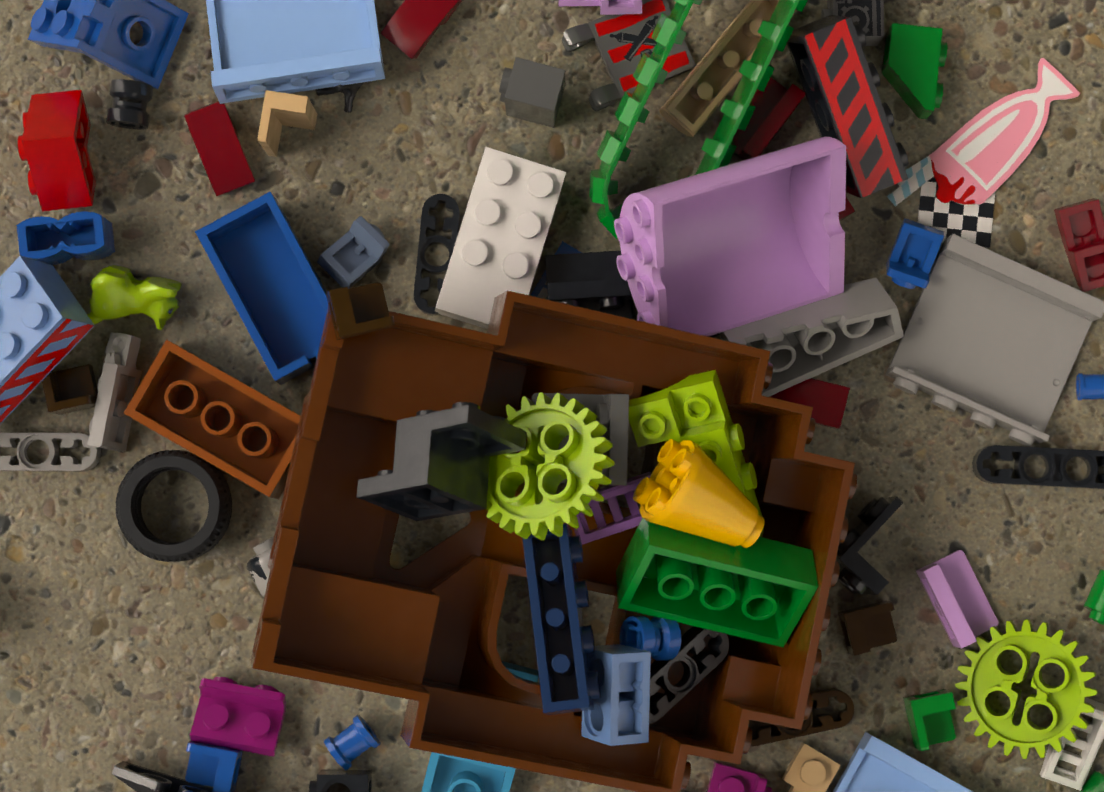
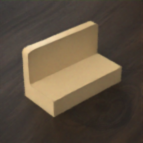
M269 90L265 91L258 142L268 156L277 157L282 125L315 130L317 112L309 97Z

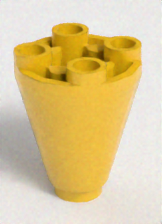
M673 439L668 440L658 453L657 461L659 463L653 470L650 478H643L634 491L633 500L640 504L639 511L642 518L654 524L735 547L740 545L743 548H748L753 545L759 538L765 522L764 518L758 514L757 508L698 444L691 440H683L679 443Z

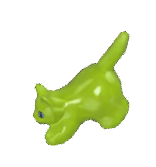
M117 265L105 267L90 283L92 288L90 299L91 312L87 315L93 324L96 325L103 320L143 313L154 320L157 329L162 330L166 325V321L179 308V301L175 296L181 289L182 283L162 277H147L144 280L138 281L128 268Z

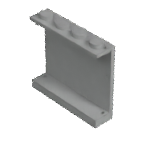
M952 234L945 239L929 274L930 281L928 286L923 288L903 333L904 337L901 338L885 375L895 379L893 385L902 391L916 395L917 391L920 390L933 396L931 403L940 408L955 412L958 407L971 413L970 420L980 426L993 429L995 425L1009 430L1010 434L1008 437L1018 443L1032 446L1033 442H1048L1050 435L1045 434L1044 431L1091 323L1101 319L1103 316L1104 301Z

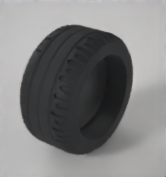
M180 450L155 452L139 460L124 476L116 496V517L120 530L126 540L141 554L163 562L187 561L200 557L210 551L224 536L232 515V496L223 474L216 466L197 455ZM169 470H182L194 475L203 484L208 496L209 508L204 525L195 536L182 542H166L155 537L145 525L141 513V501L146 487L157 475Z

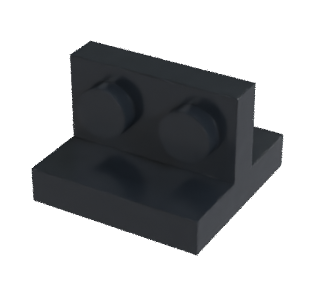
M621 250L545 255L548 300L633 319V297L628 281L622 279L617 268L616 260L618 255H622Z

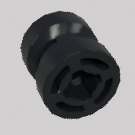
M112 80L110 95L113 97V104L107 110L106 123L126 129H148L150 116L146 112L147 103L152 100L153 86L134 80Z

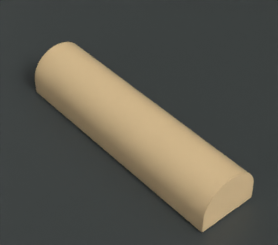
M750 0L659 111L674 128L686 136L694 137L742 78L743 74L739 72L743 60H751L762 37L757 31L763 20H770L779 0Z

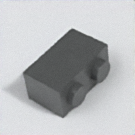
M516 57L513 69L505 67L499 88L501 93L500 101L505 102L506 115L554 128L565 89V70Z

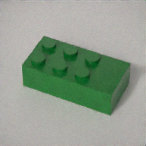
M643 518L616 570L618 608L665 618L779 647H784L819 587L813 550L763 537H759L748 548H743L740 545L735 547L654 524Z

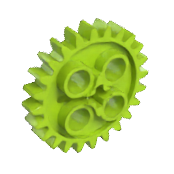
M540 392L535 405L533 401L523 396L521 410L518 411L508 404L506 405V413L509 424L527 432L526 450H522L519 453L516 451L490 457L486 509L489 511L486 516L495 523H500L499 527L510 534L515 531V534L528 539L532 533L533 536L542 541L545 540L548 529L554 535L561 537L563 535V523L565 522L575 529L579 528L576 515L580 512L589 517L594 515L588 503L591 499L603 502L605 498L597 491L599 485H608L612 482L611 479L602 474V471L615 465L612 459L603 455V453L613 447V443L602 437L606 433L607 428L599 421H595L597 415L587 407L584 409V405L576 399L572 398L568 402V399L563 395L556 393L551 400L546 394ZM569 435L567 444L562 449H558L561 440ZM564 479H567L566 487L557 494L558 485ZM525 482L522 493L515 497L517 488Z
M1025 619L1022 624V630L1018 631L1012 620L1006 621V634H1002L995 626L991 627L992 641L989 642L987 639L978 636L976 642L981 650L979 652L970 649L966 650L964 653L972 661V664L960 665L957 669L968 676L967 681L955 684L956 688L967 691V697L957 701V705L970 706L972 710L964 717V722L977 720L980 725L975 730L974 735L977 737L988 732L991 735L988 742L990 749L999 741L1004 742V755L1006 756L1010 755L1016 746L1020 747L1022 759L1028 758L1032 747H1035L1040 758H1044L1047 753L1046 745L1049 743L1058 753L1061 752L1063 745L1060 738L1064 736L1074 743L1078 738L1072 727L1077 726L1086 729L1089 725L1080 716L1081 713H1094L1096 709L1085 701L1086 697L1098 694L1097 689L1086 686V681L1095 677L1096 672L1083 671L1081 667L1090 658L1089 655L1075 657L1073 652L1079 642L1076 640L1065 646L1062 643L1065 630L1060 629L1053 636L1048 635V622H1043L1038 631H1033L1030 619ZM1005 650H1014L1021 656L1023 661L1022 668L1018 673H1009L1002 668L1000 658ZM1038 652L1040 658L1031 681V687L1037 689V694H1031L1027 697L1020 725H1015L1013 718L1022 695V691L1015 688L1016 683L1025 681L1032 653ZM1056 663L1062 667L1065 673V680L1062 685L1055 687L1046 684L1042 678L1044 665ZM993 691H1002L1009 697L1011 704L1007 713L999 714L990 708L989 696ZM1043 704L1051 710L1053 721L1050 726L1039 727L1032 722L1030 710L1033 705Z

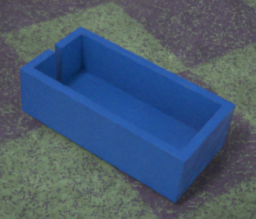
M268 192L195 231L274 381L282 385L314 368L311 359L315 357L317 359L328 310V301L326 297L327 292L274 195Z

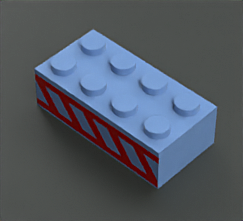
M19 256L0 276V424L95 326L53 265Z

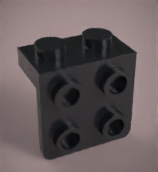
M897 496L881 497L878 500L874 498L858 514V517L862 520L855 529L852 528L847 531L844 542L839 543L836 561L839 562L840 566L838 581L853 594L857 592L860 595H878L889 583L858 551L903 504V501Z

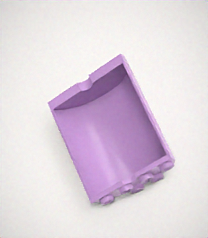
M821 137L630 194L622 205L620 218L614 221V228L620 241L622 254L617 256V268L622 279L628 281L638 311L637 320L708 337L844 293L845 232L839 222V212L845 210L846 145L832 137Z

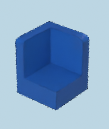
M189 741L186 749L187 752H190L185 776L186 781L213 787L212 792H234L236 790L243 751Z

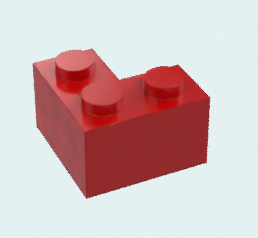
M82 90L31 95L28 112H23L22 117L24 133L18 136L17 141L19 156L22 161H28L30 168L28 171V185L31 195L38 196L42 211L92 206L96 180L87 150L91 124Z

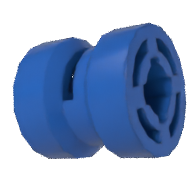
M631 616L623 622L620 630L621 645L650 651L651 657L656 661L673 660L679 653L682 640L681 630L677 621L653 617L649 620L645 616Z

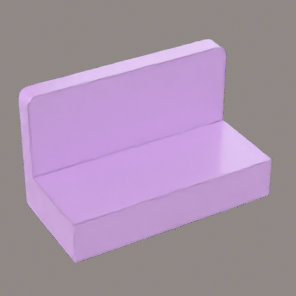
M957 550L916 570L953 647L962 649L976 642V636L990 630L993 626H998L999 622L962 550Z

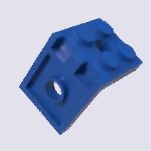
M44 0L42 6L32 17V30L28 40L43 47L83 53L135 81L152 85L153 89H158L189 13L166 0ZM135 22H139L143 29L142 39L137 44H133L130 39V29Z

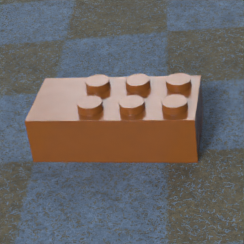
M166 339L125 409L124 414L266 496L279 500L285 489L301 415Z

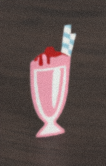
M1041 58L1038 63V82L1036 88L1012 93L981 110L932 154L906 169L908 179L897 183L900 187L887 196L888 199L896 207L928 180L935 177L939 187L936 196L940 202L949 203L954 201L963 205L983 204L1016 171L1036 145L1048 120L1050 102L1076 98L1080 95V92L1047 60Z

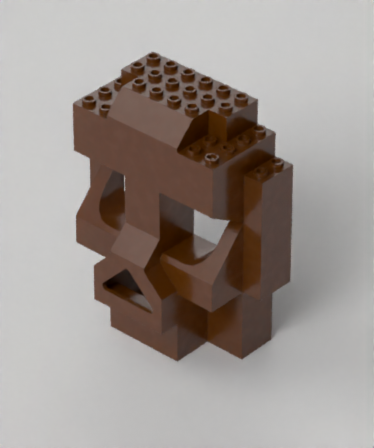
M508 290L494 298L487 333L389 311V315L393 316L395 326L392 328L337 340L328 306L310 392L304 398L269 557L268 568L270 573L250 659L253 669L408 699L401 737L409 748L635 792H680L681 788L686 789L691 774V764L687 761L688 754L740 765L742 754H747L751 746L752 729L748 727L749 720L802 730L803 720L809 718L812 710L813 697L809 690L812 675H817L821 665L822 653L818 649L821 631L827 629L830 621L831 609L827 605L830 587L835 586L839 576L840 566L839 562L836 561L839 543H843L847 535L848 518L844 516L847 501L852 499L856 491L857 475L853 473L854 462L804 451L805 444H810L815 431V419L811 418L813 407L762 396L763 389L769 387L772 379L773 364L768 362L771 351ZM716 370L733 424H740L744 435L745 449L741 451L745 463L751 462L755 469L757 488L754 491L765 521L763 536L761 537L813 550L819 587L784 647L727 634L729 650L724 660L662 718L649 724V742L609 746L581 736L582 711L557 715L543 713L540 683L518 677L502 664L497 651V628L508 576L512 574L527 577L522 537L515 534V531L510 534L499 527L500 523L497 524L487 518L486 515L489 510L483 509L468 512L470 521L466 526L404 567L395 569L390 565V556L399 514L357 498L358 480L375 477L381 470H393L397 420L414 417L421 410L441 411L451 409L452 405L457 402H471L479 405L480 410L485 413L507 419L506 405L509 404L519 411L521 410L522 397L526 396L531 400V396L534 393L629 394V400L668 388L690 375ZM667 441L646 445L641 474L647 472L652 474L659 463L657 461L658 453ZM525 482L519 485L515 497L522 493ZM599 502L606 523L614 522L609 504ZM620 506L624 518L631 515L629 508ZM585 515L589 530L598 528L594 515L592 517ZM568 525L572 530V535L576 536L574 528ZM638 526L582 544L584 562L576 563L578 581L586 580L589 591L615 596L605 645L620 644V630L623 622L628 617L645 616L649 620L654 617L618 608L616 570ZM677 622L681 630V637L693 627ZM705 636L703 639L706 645L702 650L703 652L708 653L710 650L708 647L710 637ZM687 652V655L690 657L694 655L692 653ZM651 657V664H652V663L655 661V659H653V658ZM680 661L674 662L668 670V680L671 685L677 684L683 677L684 667ZM661 688L657 691L663 694L665 693V691Z

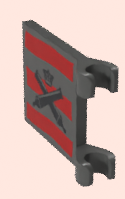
M642 0V14L606 15L589 23L571 27L563 33L562 43L568 52L574 51L594 40L612 79V84L596 88L590 93L589 103L594 111L602 110L621 100L625 91L634 93L638 81L633 77L639 61L643 53L649 55L653 53L657 42L651 36L662 13L668 16L671 14V9L666 0ZM683 40L682 45L674 43L663 65V69L668 72L665 81L690 71L696 66L685 40Z

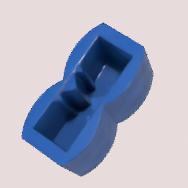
M75 212L64 216L60 220L44 216L33 217L17 225L19 254L46 264H61L73 257L82 260H99L115 252L112 223L102 215L94 212Z

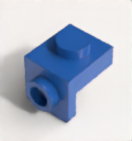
M904 218L886 262L887 275L892 277L891 280L895 284L908 289H915L916 286L927 288L930 281L929 273L944 239V231Z

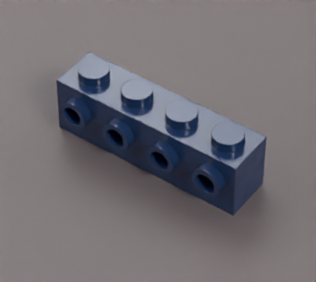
M565 523L563 524V535L561 537L554 535L548 529L545 540H539L532 533L528 539H523L543 713L547 715L594 710L593 699L601 698L598 672L589 670L587 653L595 652L593 630L591 625L584 626L582 608L589 607L586 580L578 581L576 563L584 562L580 535L573 536L572 530Z

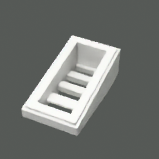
M1086 698L1085 701L1096 708L1095 712H1082V714L1093 717L1092 722L1087 721L1089 725L1086 729L1077 726L1072 727L1088 733L1086 739L1077 736L1078 739L1073 743L1064 736L1060 738L1063 748L1065 744L1082 750L1081 755L1066 750L1058 753L1049 744L1040 772L1042 778L1079 791L1082 790L1104 739V704ZM1058 760L1076 765L1075 772L1056 766Z

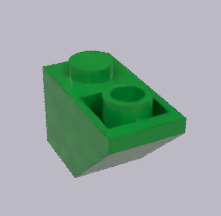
M892 23L885 35L882 75L919 119H927L934 112L935 108H940L943 98V83H937L939 67H944L948 49L947 42H941L943 28Z

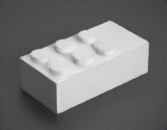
M485 147L435 312L488 329L495 297L507 290L529 295L566 172Z

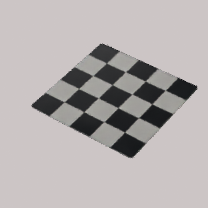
M932 177L921 186L918 223L944 231L942 243H944L946 238L955 234L982 247H990L995 192L983 204L963 205L954 201L949 203L940 202L936 196L939 187L935 177Z

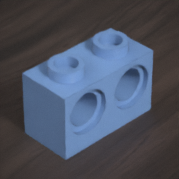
M621 644L595 646V652L587 653L589 670L598 672L601 698L593 699L594 710L582 711L581 736L609 746L649 742L651 652Z

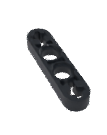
M994 445L980 449L975 454L972 462L973 472L976 477L990 484L1104 489V474H1098L1099 483L1095 482L1098 466L1104 467V451ZM992 452L995 453L996 460L1009 462L1013 461L1012 453H1017L1014 462L1016 479L1011 478L1013 469H999L995 471L994 476H991L990 469L983 468V460L990 459ZM1033 454L1040 456L1046 466L1044 474L1038 479L1029 477L1024 471L1025 460ZM1073 457L1083 459L1087 465V474L1080 481L1072 480L1066 473V464ZM1096 457H1099V458H1100V461H1099L1098 465H1097Z

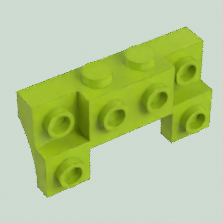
M716 370L690 375L668 388L629 400L628 419L638 447L670 439L678 443L683 440L693 441L705 451L757 508L758 514L762 516L754 491L757 488L755 469L751 462L745 463L741 451L745 449L744 435L740 424H733ZM764 527L759 537L763 536Z

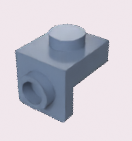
M359 216L353 222L350 230L320 255L317 263L340 286L350 289L380 263L389 247V243L377 226L369 224L362 216Z

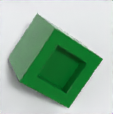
M941 689L903 697L914 748L919 751L929 750V745L952 741L956 738L950 710L956 709L951 691Z

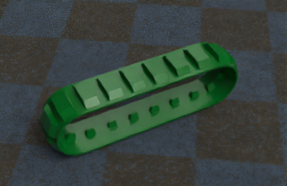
M674 0L676 4L670 16L662 13L651 36L657 42L652 55L643 53L633 74V77L638 81L637 87L633 94L625 91L615 113L620 123L615 132L607 130L597 151V155L602 161L599 169L591 170L589 195L593 203L602 204L596 213L597 217L616 239L614 221L620 218L622 204L612 209L608 204L607 195L618 194V180L611 179L612 173L618 161H627L631 149L626 146L637 122L645 123L650 112L644 108L655 83H664L668 72L663 69V65L673 44L682 45L687 33L681 27L692 4L700 5L702 0ZM779 0L770 20L762 21L757 31L762 37L751 60H743L739 72L743 76L732 99H725L720 108L724 116L713 138L706 137L701 147L706 153L695 175L729 164L737 147L732 139L737 129L745 131L756 108L751 103V100L757 89L764 92L775 69L769 63L776 49L783 52L794 30L788 24L795 9L802 12L808 0Z

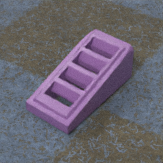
M651 472L627 479V486L610 485L597 490L605 498L604 500L607 499L614 522L607 524L599 503L600 501L591 499L588 505L592 509L598 528L589 530L585 515L582 512L576 515L579 528H574L576 536L580 535L582 544L639 525L642 516L638 503L633 500V490L636 489L643 478H650ZM621 494L625 495L631 515L625 518L616 497Z

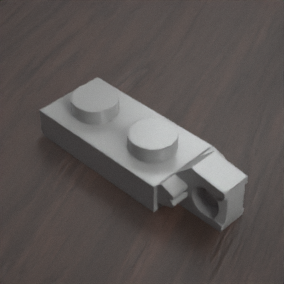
M111 332L105 349L106 357L104 359L102 375L98 381V395L94 414L89 424L88 446L123 453L126 451L132 418L125 415L124 411L140 384L142 371L136 369V361L141 338L123 333Z

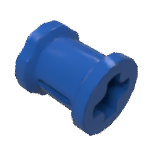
M359 714L353 718V724L335 738L329 736L324 740V744L330 754L346 771L352 767L351 762L368 748H377L381 744L374 731Z

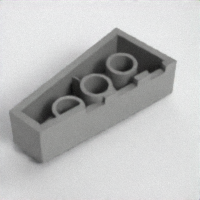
M877 278L844 285V293L719 333L721 340L771 351L768 362L773 364L772 379L769 387L762 391V396L766 397L904 337L898 308Z

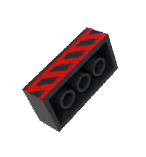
M829 15L794 29L787 42V46L803 90L806 93L805 96L820 137H832L846 145V193L863 198L907 180L908 177L904 167L909 165L908 157L900 142L896 143L890 128L895 125L894 117L886 102L881 103L876 87L881 85L879 74L872 62L867 63L862 49L863 46H866V38L860 24L857 21L853 22L849 16Z

